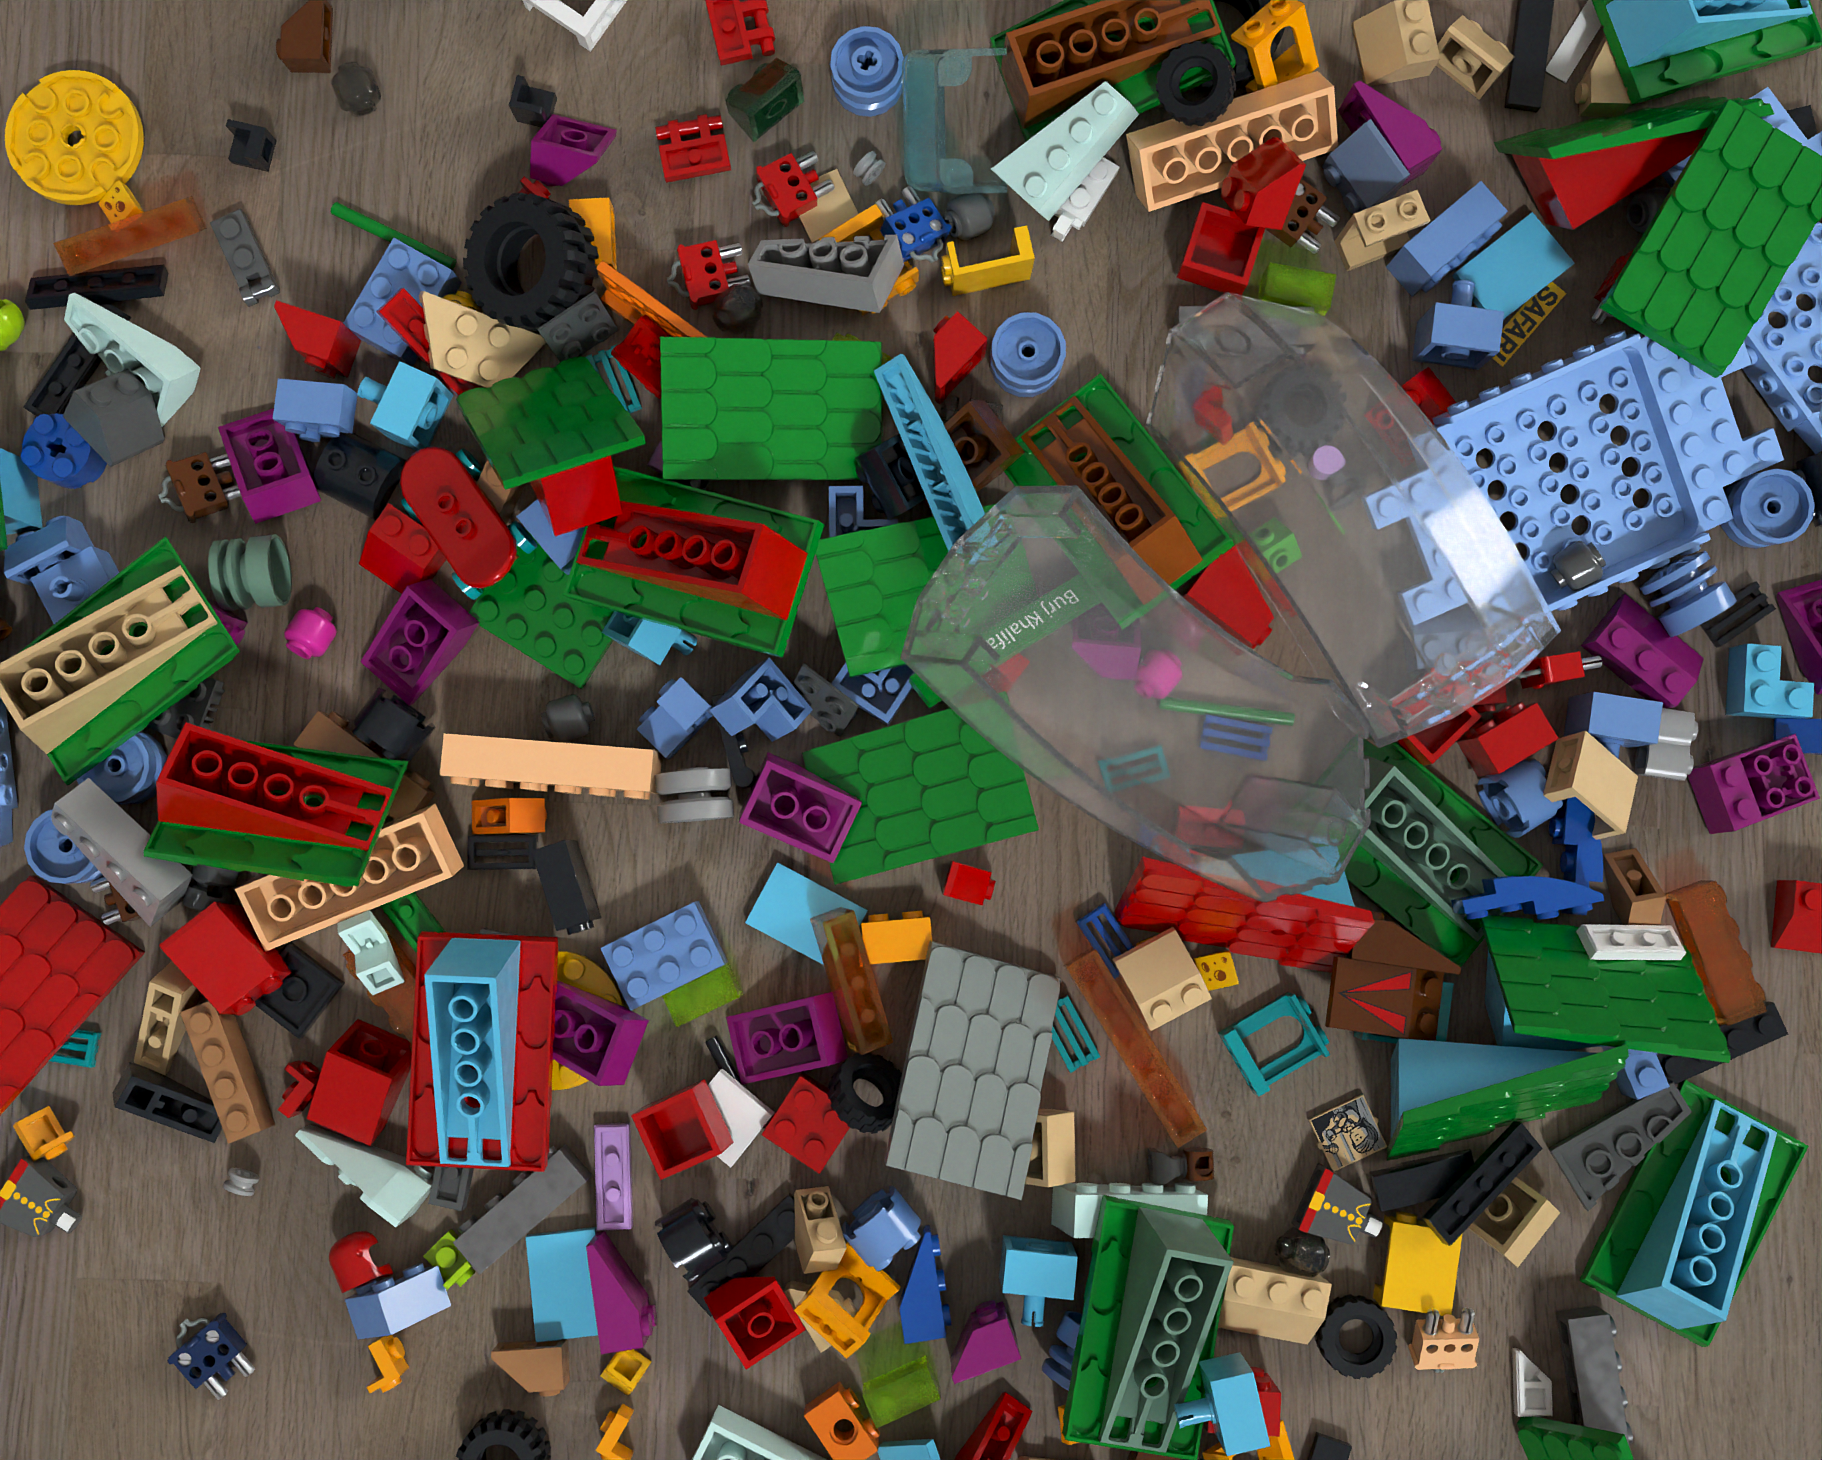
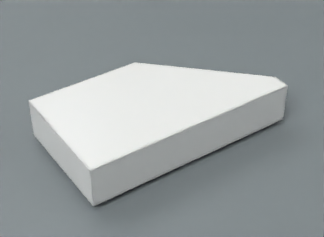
M1512 1348L1514 1414L1518 1417L1553 1416L1552 1381L1518 1348Z

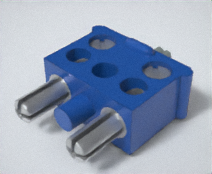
M908 186L902 190V194L910 207L907 208L903 200L900 199L893 204V208L897 212L893 214L884 199L878 200L875 204L883 214L884 220L880 232L883 237L885 235L897 234L903 262L912 258L919 261L926 259L930 263L939 259L937 253L942 250L943 243L952 227L950 224H946L931 199L927 198L921 201L912 186ZM938 246L937 248H935V249L933 250L932 256L927 255V254L920 255V254H922V253H924V252H926V251H928V250H930V249H932V248Z

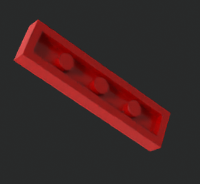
M400 288L376 312L430 368L429 342L425 338L423 308L404 288ZM431 369L456 397L465 391L481 388V386Z

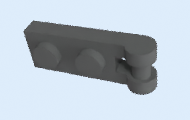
M238 209L210 222L239 286L240 294L247 306L251 307L259 303L258 299L266 295L273 297L279 294L280 289L245 213ZM261 278V283L252 286L251 281Z

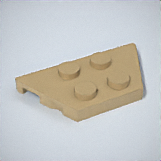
M420 291L419 301L423 305L425 324H423L425 338L429 342L428 354L430 368L483 388H490L500 380L512 378L546 343L541 335L522 328L499 323L498 320L492 319L483 313L428 292Z

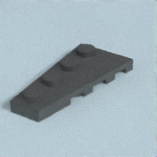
M1667 1080L1670 1087L1639 1100L1634 1099L1548 1148L1584 1209L1589 1211L1597 1204L1596 1200L1607 1190L1610 1191L1620 1182L1619 1178L1633 1165L1636 1166L1645 1158L1644 1154L1656 1143H1660L1692 1113L1673 1081Z

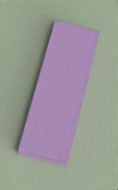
M630 1123L595 1124L597 1230L632 1229Z

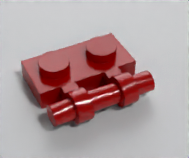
M705 0L721 66L753 59L750 46L756 44L760 45L763 56L767 57L775 54L773 42L776 38L773 28L769 27L766 15L769 9L766 0H748L744 2L739 0ZM754 17L756 29L747 31L744 18Z
M707 114L697 115V119L678 122V119L668 121V125L655 127L658 141L671 138V144L659 146L666 183L731 171L725 135L711 136L712 130L723 128L721 115L708 117ZM701 134V138L682 141L681 136Z

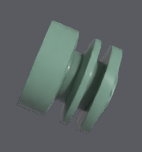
M277 534L253 536L249 538L247 544L241 538H234L230 541L227 539L213 541L209 550L208 570L211 588L215 600L224 611H234L239 608L245 610L252 608L254 602L261 608L288 604L292 591V572L286 547Z

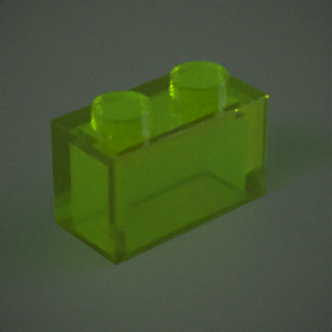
M1270 262L1262 274L1257 306L1314 307V318L1322 319L1331 308L1337 274Z
M728 963L662 995L676 1027H679L741 997L743 992Z
M927 1355L863 1383L862 1396L877 1429L940 1400L941 1390Z

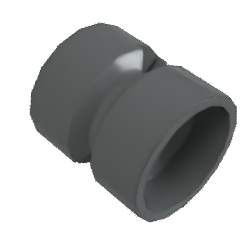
M200 864L193 866L191 874H193L192 878L195 881L188 885L182 904L201 911L213 902L231 904L233 894L229 889L236 886L240 872ZM208 885L215 886L212 892L207 891Z

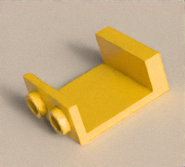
M1027 225L1013 229L1010 247L1011 257L959 268L954 242H948L946 245V255L941 256L942 266L940 267L944 287L950 286L952 296L1030 280L1035 257Z
M1396 1212V1217L1384 1215V1223L1391 1227L1383 1285L1375 1284L1373 1298L1384 1307L1427 1313L1430 1308L1433 1311L1434 1308L1439 1311L1440 1316L1451 1315L1462 1234L1451 1246H1448L1440 1241L1425 1221H1418L1417 1215L1406 1212Z

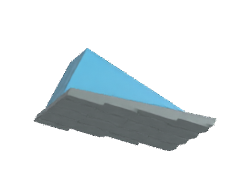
M929 942L884 1159L886 1166L1022 1200L1033 1147L1032 1139L1041 1100L1040 1092L1053 1034L1051 1031L1060 992V977L938 942Z

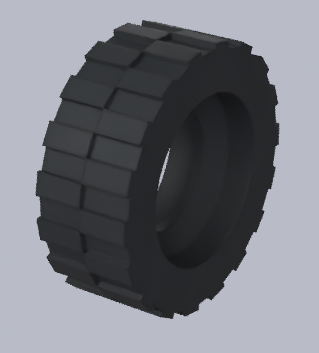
M1194 41L1192 44L1185 43L1177 50H1172L1168 58L1164 59L1161 63L1162 67L1156 76L1158 79L1156 84V91L1159 94L1158 99L1169 115L1179 123L1181 121L1187 126H1203L1207 122L1212 123L1217 120L1218 116L1223 115L1227 111L1226 108L1229 104H1232L1233 94L1236 91L1237 85L1234 80L1236 75L1229 60L1219 48L1215 49L1210 43L1202 44L1201 41ZM1194 67L1207 69L1213 78V86L1210 93L1200 101L1186 100L1181 95L1179 89L1180 80L1184 73Z
M859 1052L855 1053L852 1057L849 1056L834 1073L828 1084V1099L831 1101L833 1111H836L837 1117L841 1121L846 1122L847 1126L852 1129H858L859 1132H871V1134L878 1133L880 1130L883 1132L892 1125L902 1073L899 1069L895 1068L890 1060L887 1061L878 1054L874 1055L871 1052L860 1054ZM857 1079H864L875 1085L883 1096L882 1104L875 1107L864 1102L856 1094L853 1088L854 1082Z
M1349 1294L1342 1298L1337 1297L1333 1299V1302L1328 1305L1325 1320L1315 1333L1317 1336L1315 1341L1324 1359L1334 1370H1338L1341 1375L1346 1377L1352 1376L1353 1379H1360L1361 1377L1371 1378L1374 1374H1380L1384 1371V1367L1392 1362L1393 1353H1396L1397 1332L1393 1328L1395 1326L1393 1321L1371 1299L1367 1300L1361 1295L1352 1296ZM1353 1319L1365 1321L1370 1326L1373 1334L1372 1343L1369 1348L1358 1354L1347 1352L1339 1342L1341 1327L1347 1321Z

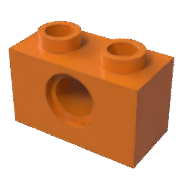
M840 1381L806 1404L804 1417L833 1460H865L878 1451L879 1439L877 1437L880 1436V1432L874 1421L870 1417L865 1419L859 1411L858 1407L861 1404L850 1387L845 1390ZM841 1419H847L852 1422L854 1427L848 1432H842L836 1428L835 1423Z

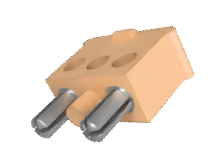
M1430 1308L1427 1311L1426 1319L1416 1320L1412 1344L1408 1345L1415 1368L1418 1370L1434 1369L1436 1373H1443L1444 1370L1476 1367L1475 1357L1479 1336L1473 1323L1474 1310L1463 1308L1461 1318L1458 1319L1450 1314H1446L1443 1319H1439V1311L1434 1308L1432 1311Z

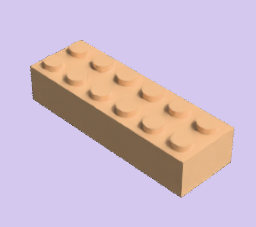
M1316 71L1234 98L1232 104L1228 105L1227 111L1223 115L1218 116L1216 121L1212 123L1207 122L1203 126H1187L1173 118L1126 134L1136 196L1148 212L1219 189L1222 187L1225 177L1228 176L1233 163L1272 137L1280 138L1302 161L1334 151L1338 147L1334 85Z
M444 733L440 775L451 777L450 784L479 787L480 780H485V786L493 788L513 789L514 783H520L519 789L547 792L548 785L555 786L554 792L581 794L582 788H589L590 795L615 797L616 791H624V797L649 800L650 793L659 794L656 792L655 775L661 774L662 754L651 749Z
M433 804L383 825L359 886L346 887L307 879L300 881L260 874L237 887L235 891L266 952L453 877L464 867V864L436 804Z

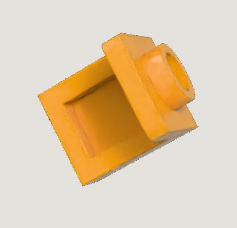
M50 1106L25 1117L13 1125L33 1162L43 1156L47 1160L59 1156L68 1150L66 1144L75 1137L72 1131L64 1132Z
M393 1335L377 1337L368 1345V1348L382 1375L375 1378L366 1387L369 1394L379 1388L384 1393L402 1382L400 1376L409 1368L404 1358V1347L397 1337H393Z
M623 1403L617 1413L610 1410L599 1429L605 1434L595 1451L601 1454L603 1460H631L634 1453L633 1450L618 1442L620 1435L634 1412L632 1408Z

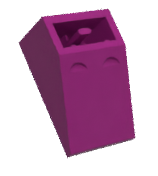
M1796 734L1695 766L1688 775L1709 834L1736 831L1820 799Z

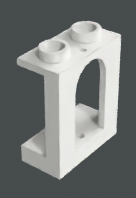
M560 0L522 1L525 8L529 11L532 7H535L575 34L579 44L591 52L627 0H595L584 16Z

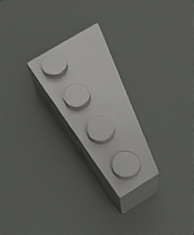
M897 234L885 235L884 240L870 241L869 236H855L853 242H836L835 237H825L815 243L806 244L804 238L761 240L748 263L757 294L875 313L881 312L904 266Z
M90 778L54 803L51 818L56 829L72 840L149 927L182 902L193 874L181 863L144 857L143 851L151 835Z

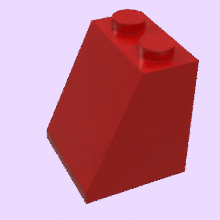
M1233 546L1223 555L1221 554L1219 558L1205 567L1177 602L1179 606L1239 652L1249 647L1254 649L1257 645L1260 646L1273 630L1268 625L1274 619V616L1236 546Z
M213 902L159 944L162 951L220 1014L240 1016L249 1012L255 1007V1001L258 998L280 988L283 984L282 980L292 973L276 948L264 951L243 906Z
M357 1019L326 1052L306 1119L318 1123L324 1128L348 1136L354 1141L371 1146L386 1127L410 1072L412 1042Z

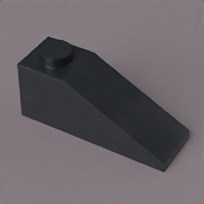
M129 1062L113 1091L115 1108L215 1143L222 1130L212 1100L163 1074Z

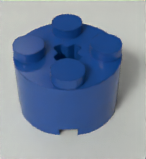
M42 414L37 416L23 438L21 452L23 463L38 477L68 489L81 488V486L89 482L93 483L104 472L107 463L62 417L63 414Z

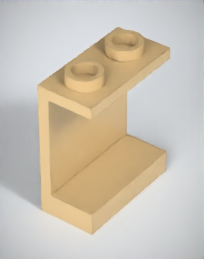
M1418 189L1352 215L1334 241L1346 271L1399 252L1410 241L1407 231L1430 222Z
M1582 731L1556 740L1543 795L1551 802L1572 797L1578 798L1597 815L1592 837L1598 840L1626 833L1638 776L1587 731Z

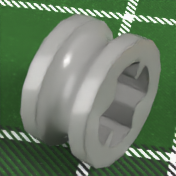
M874 151L867 153L858 162L853 171L856 177L861 176L863 178L862 183L865 186L875 181L886 165L883 160L878 161L876 159L877 154Z
M230 1168L228 1170L230 1179L224 1181L223 1188L242 1196L254 1195L255 1188H253V1184L259 1182L260 1176L245 1169Z

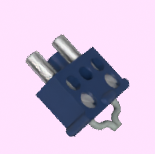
M226 1313L218 1314L211 1321L199 1318L195 1321L186 1319L179 1325L181 1332L176 1338L178 1348L167 1360L169 1364H174L195 1389L204 1383L217 1400L222 1399L228 1390L214 1374L218 1372L225 1382L236 1373L228 1364L229 1361H232L245 1377L252 1374L255 1370V1367L241 1352L247 1343L226 1320ZM200 1323L205 1324L203 1328L182 1344L181 1340L186 1334L187 1326L194 1327Z

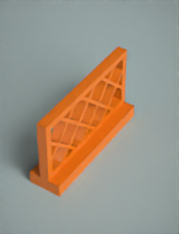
M603 260L597 266L596 270L607 289L600 298L601 302L634 326L636 321L646 314L669 337H707Z

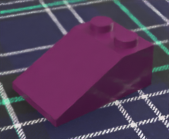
M1360 80L1352 85L1338 109L1339 114L1352 134L1368 120L1371 119L1410 173L1402 186L1423 175L1443 149L1439 135L1434 129L1429 128L1424 119Z
M274 408L218 427L242 499L255 524L321 501L296 434L285 431L284 425L273 420Z
M431 579L411 584L403 591L360 662L410 706L415 703L464 648L480 622Z
M1821 579L1780 591L1776 595L1799 667L1809 683H1814V690L1817 695L1822 694Z
M767 752L739 812V823L834 863L860 809L862 800L801 766Z
M557 980L553 1060L598 1086L624 1085L649 1020L624 1006Z
M833 992L726 1017L741 1085L829 1066L845 1061L848 1058Z
M597 1232L587 1244L586 1250L601 1354L644 1348L649 1336L652 1335L653 1327L657 1326L656 1307L649 1304L647 1292L606 1232Z

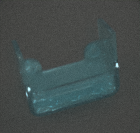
M1006 47L915 49L904 57L902 62L904 174L907 184L912 186L914 190L950 194L1007 193V184L1004 181L973 182L972 168L965 160L946 158L944 86H959L969 79L972 72V56L1007 55Z

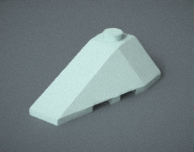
M313 1125L300 1129L295 1135L322 1162L328 1165L335 1164L339 1168L338 1178L345 1184L349 1185L351 1183L358 1186L363 1191L360 1199L394 1227H397L415 1214L431 1192L434 1170L430 1166L406 1165V1157L354 1141L351 1138Z

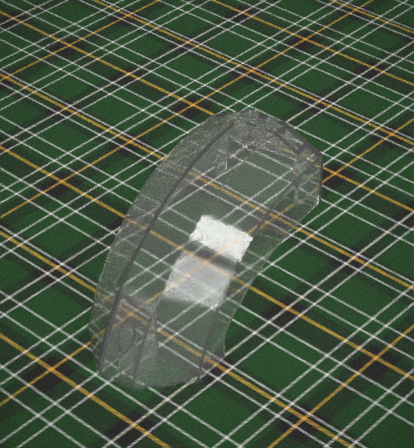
M1226 292L1169 330L1163 364H1160L1154 389L1155 396L1151 412L1148 413L1146 427L1156 444L1231 537L1241 557L1297 641L1347 727L1377 748H1381L1455 718L1515 679L1561 631L1509 534L1448 443L1396 380L1360 344L1337 325L1319 313Z
M1077 485L1015 486L954 543L918 596L900 659L970 727L1007 758L1057 795L1105 826L1154 854L1196 875L1261 902L1267 903L1277 900V897L1281 895H1295L1312 890L1313 886L1330 885L1339 881L1371 824V810L1365 808L1364 789L1370 788L1369 759L1364 758L1363 739L1369 738V723L1332 679L1302 677L1290 674L1234 638L1197 610L1168 585L1132 549Z

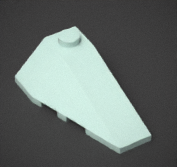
M75 292L69 294L64 321L89 353H97L108 368L105 372L108 377L129 369L152 393L160 424L163 427L194 393L201 368L171 343Z

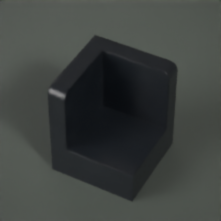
M517 75L509 107L517 122L542 128L554 113L557 96L553 92L529 87L525 77Z
M227 119L226 127L234 135L228 157L229 161L232 164L269 172L277 140L265 127Z

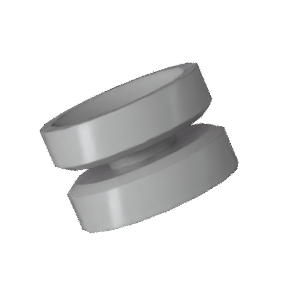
M697 767L678 769L676 772L655 775L657 793L663 796L678 795V800L665 801L657 806L658 823L694 822L734 817L732 799L728 797H711L712 792L726 791L732 787L731 769Z

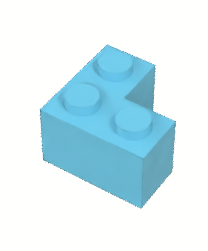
M1747 643L1729 648L1726 715L1771 719L1813 717L1814 683L1780 680L1782 646Z

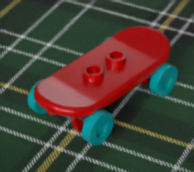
M431 446L422 448L407 459L401 471L400 485L404 497L401 503L408 514L417 523L425 527L454 570L451 575L457 586L468 597L476 600L483 594L482 588L494 585L509 572L514 561L519 557L517 555V546L527 554H530L538 547L537 543L517 521H513L508 526L477 484L476 481H478L483 467L469 451L462 448L454 454L442 447Z

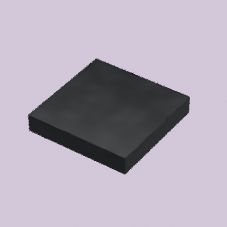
M288 942L279 954L292 973L282 980L283 984L280 988L258 998L255 1001V1006L298 1039H301L306 1035L345 982L294 943Z

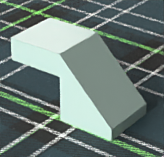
M370 910L337 923L338 934L355 955L356 975L372 995L405 982L403 972L388 935Z

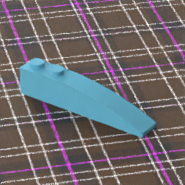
M899 354L874 370L875 376L949 554L971 557L997 542L967 470L939 414L903 354Z

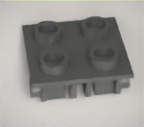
M593 291L537 330L557 359L562 362L570 358L581 357L582 354L600 342L607 340L613 333L618 331V328L596 292Z
M806 664L802 665L792 685L813 709L810 715L817 719L825 730L834 732L841 737L847 725L857 716L856 710L859 705Z
M213 678L205 679L197 685L198 688L150 721L147 727L175 739L178 738L185 722L209 730L211 724L205 723L204 720L214 721V718L206 716L208 710L217 712L218 709L211 707L210 704L219 705L222 694L225 692L222 689L224 682Z

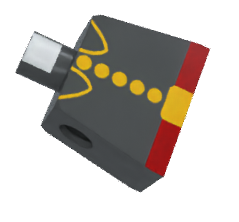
M30 1156L21 1158L0 1191V1223L32 1237L45 1235L51 1232L55 1226L70 1234L79 1225L83 1217L68 1207L77 1193V1188L44 1157L34 1162Z
M1317 1163L1291 1223L1300 1231L1353 1244L1359 1231L1373 1238L1377 1237L1382 1228L1383 1219L1368 1212L1372 1203L1371 1198L1322 1164Z

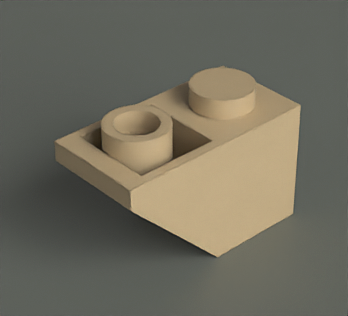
M829 1186L796 1190L794 1193L795 1245L803 1274L836 1270L847 1246Z

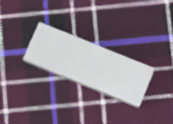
M1582 924L1576 931L1589 958L1594 960H1681L1686 954L1672 925Z

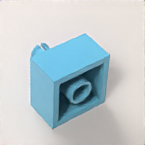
M400 361L388 386L365 377L358 388L359 397L378 404L370 424L387 438L415 451L430 446L454 396L438 378Z
M615 611L601 632L632 652L658 665H661L671 646L683 655H689L694 649L684 644L683 641L693 646L697 644V637L685 630L631 617Z
M1003 1235L999 1271L1002 1293L1024 1295L1021 1319L1023 1325L1031 1326L1033 1311L1034 1326L1041 1327L1044 1325L1045 1297L1074 1300L1078 1256L1072 1242Z
M1241 1352L1199 1361L1206 1393L1205 1398L1174 1404L1179 1428L1211 1421L1214 1432L1227 1456L1270 1447L1254 1372Z

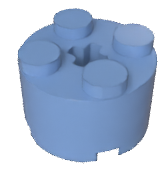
M1524 759L1504 772L1496 775H1486L1478 782V785L1483 784V790L1478 793L1487 814L1497 826L1504 823L1510 829L1505 833L1514 838L1523 836L1555 816L1557 809L1563 805L1562 800L1551 802L1543 795L1547 781L1545 779L1546 772L1542 764L1536 759L1529 762Z
M889 1186V1193L887 1194L881 1189L868 1197L852 1212L855 1220L850 1226L845 1221L841 1227L847 1242L869 1267L873 1266L876 1271H881L887 1267L893 1260V1255L902 1247L905 1250L911 1248L921 1237L917 1232L921 1219L894 1186Z

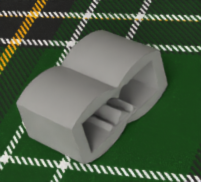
M1662 708L1658 744L1639 746L1637 748L1635 760L1636 775L1685 781L1694 765L1693 756L1690 755V745L1698 734V723L1695 721V713Z

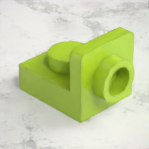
M452 1229L423 1256L432 1266L439 1267L441 1276L446 1280L443 1284L446 1290L455 1283L461 1287L476 1272L453 1244L459 1236Z

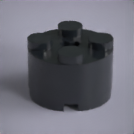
M378 687L353 720L356 727L352 733L368 744L374 741L384 749L381 753L388 759L411 761L436 727L433 723L425 726L422 722L426 717L395 695L389 700L383 696L386 690Z
M694 1198L688 1199L655 1221V1226L663 1228L657 1232V1235L664 1250L676 1268L681 1265L685 1267L688 1272L683 1277L688 1282L694 1281L728 1259L727 1253L733 1250L726 1234L723 1231L718 1233L712 1223L716 1216L706 1201L701 1203L698 1199L695 1200Z

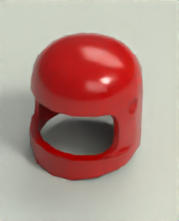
M357 1231L348 1234L335 1242L330 1249V1266L342 1293L371 1279L394 1274L389 1263L381 1267L374 1265L369 1249L372 1245L379 1242L370 1232Z

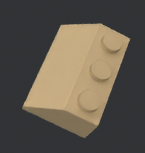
M1231 1257L1234 1262L1224 1287L1218 1328L1308 1345L1325 1320L1332 1284L1316 1273L1311 1274V1272Z

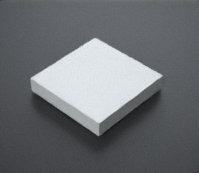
M721 1069L708 1084V1087L734 1142L717 1157L731 1168L775 1112L724 1069Z

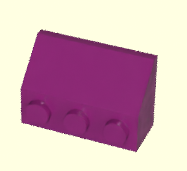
M1622 594L1580 645L1591 655L1600 656L1602 660L1599 661L1646 700L1663 702L1662 708L1666 709L1676 707L1698 680L1704 660L1701 655L1679 637H1670L1664 626L1626 594Z

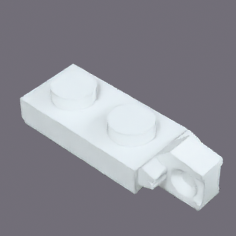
M1102 157L1054 214L1059 219L1052 229L1051 236L1063 242L1072 226L1078 230L1081 226H1085L1120 168L1118 165Z

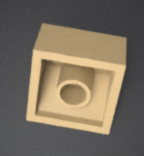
M1394 0L1353 21L1351 24L1363 82L1368 86L1429 76L1440 60L1428 0Z
M1462 15L1448 28L1438 43L1440 60L1436 66L1480 100L1515 56L1509 52L1503 43L1493 40L1483 32L1477 22L1468 20Z
M1174 927L1112 959L1137 1012L1150 1031L1212 999L1197 966Z
M1039 1109L1025 1184L1049 1188L1075 1182L1074 1112Z
M1515 1177L1468 1229L1516 1267H1519L1560 1212L1545 1197Z

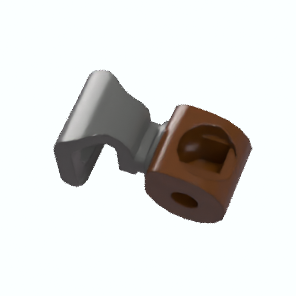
M1200 1147L1184 1148L1182 1156L1168 1157L1155 1148H1148L1149 1180L1158 1185L1167 1184L1173 1178L1183 1175L1184 1179L1188 1181L1214 1179L1213 1149Z

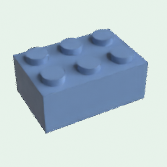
M1480 181L1408 241L1386 268L1412 297L1421 289L1427 293L1449 271L1455 270L1467 259L1468 255L1474 250L1480 249L1492 238V235L1503 226L1499 221L1508 210L1485 184Z
M393 238L343 324L360 340L392 358L413 367L419 356L376 311L400 288H404L423 308L422 303L419 301L420 291H425L442 298L447 294H456L462 282L453 270Z
M699 901L676 910L600 948L630 1011L728 963Z

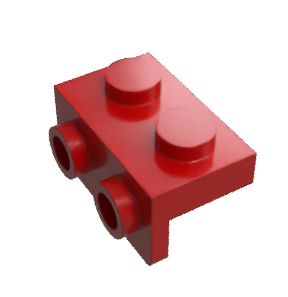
M645 314L636 321L624 341L613 348L611 355L619 361L623 368L632 373L649 392L661 399L660 337L669 336Z

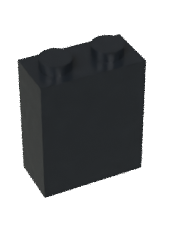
M562 840L532 850L531 852L556 931L566 929L568 935L594 928L593 921L600 919L601 915L578 841Z

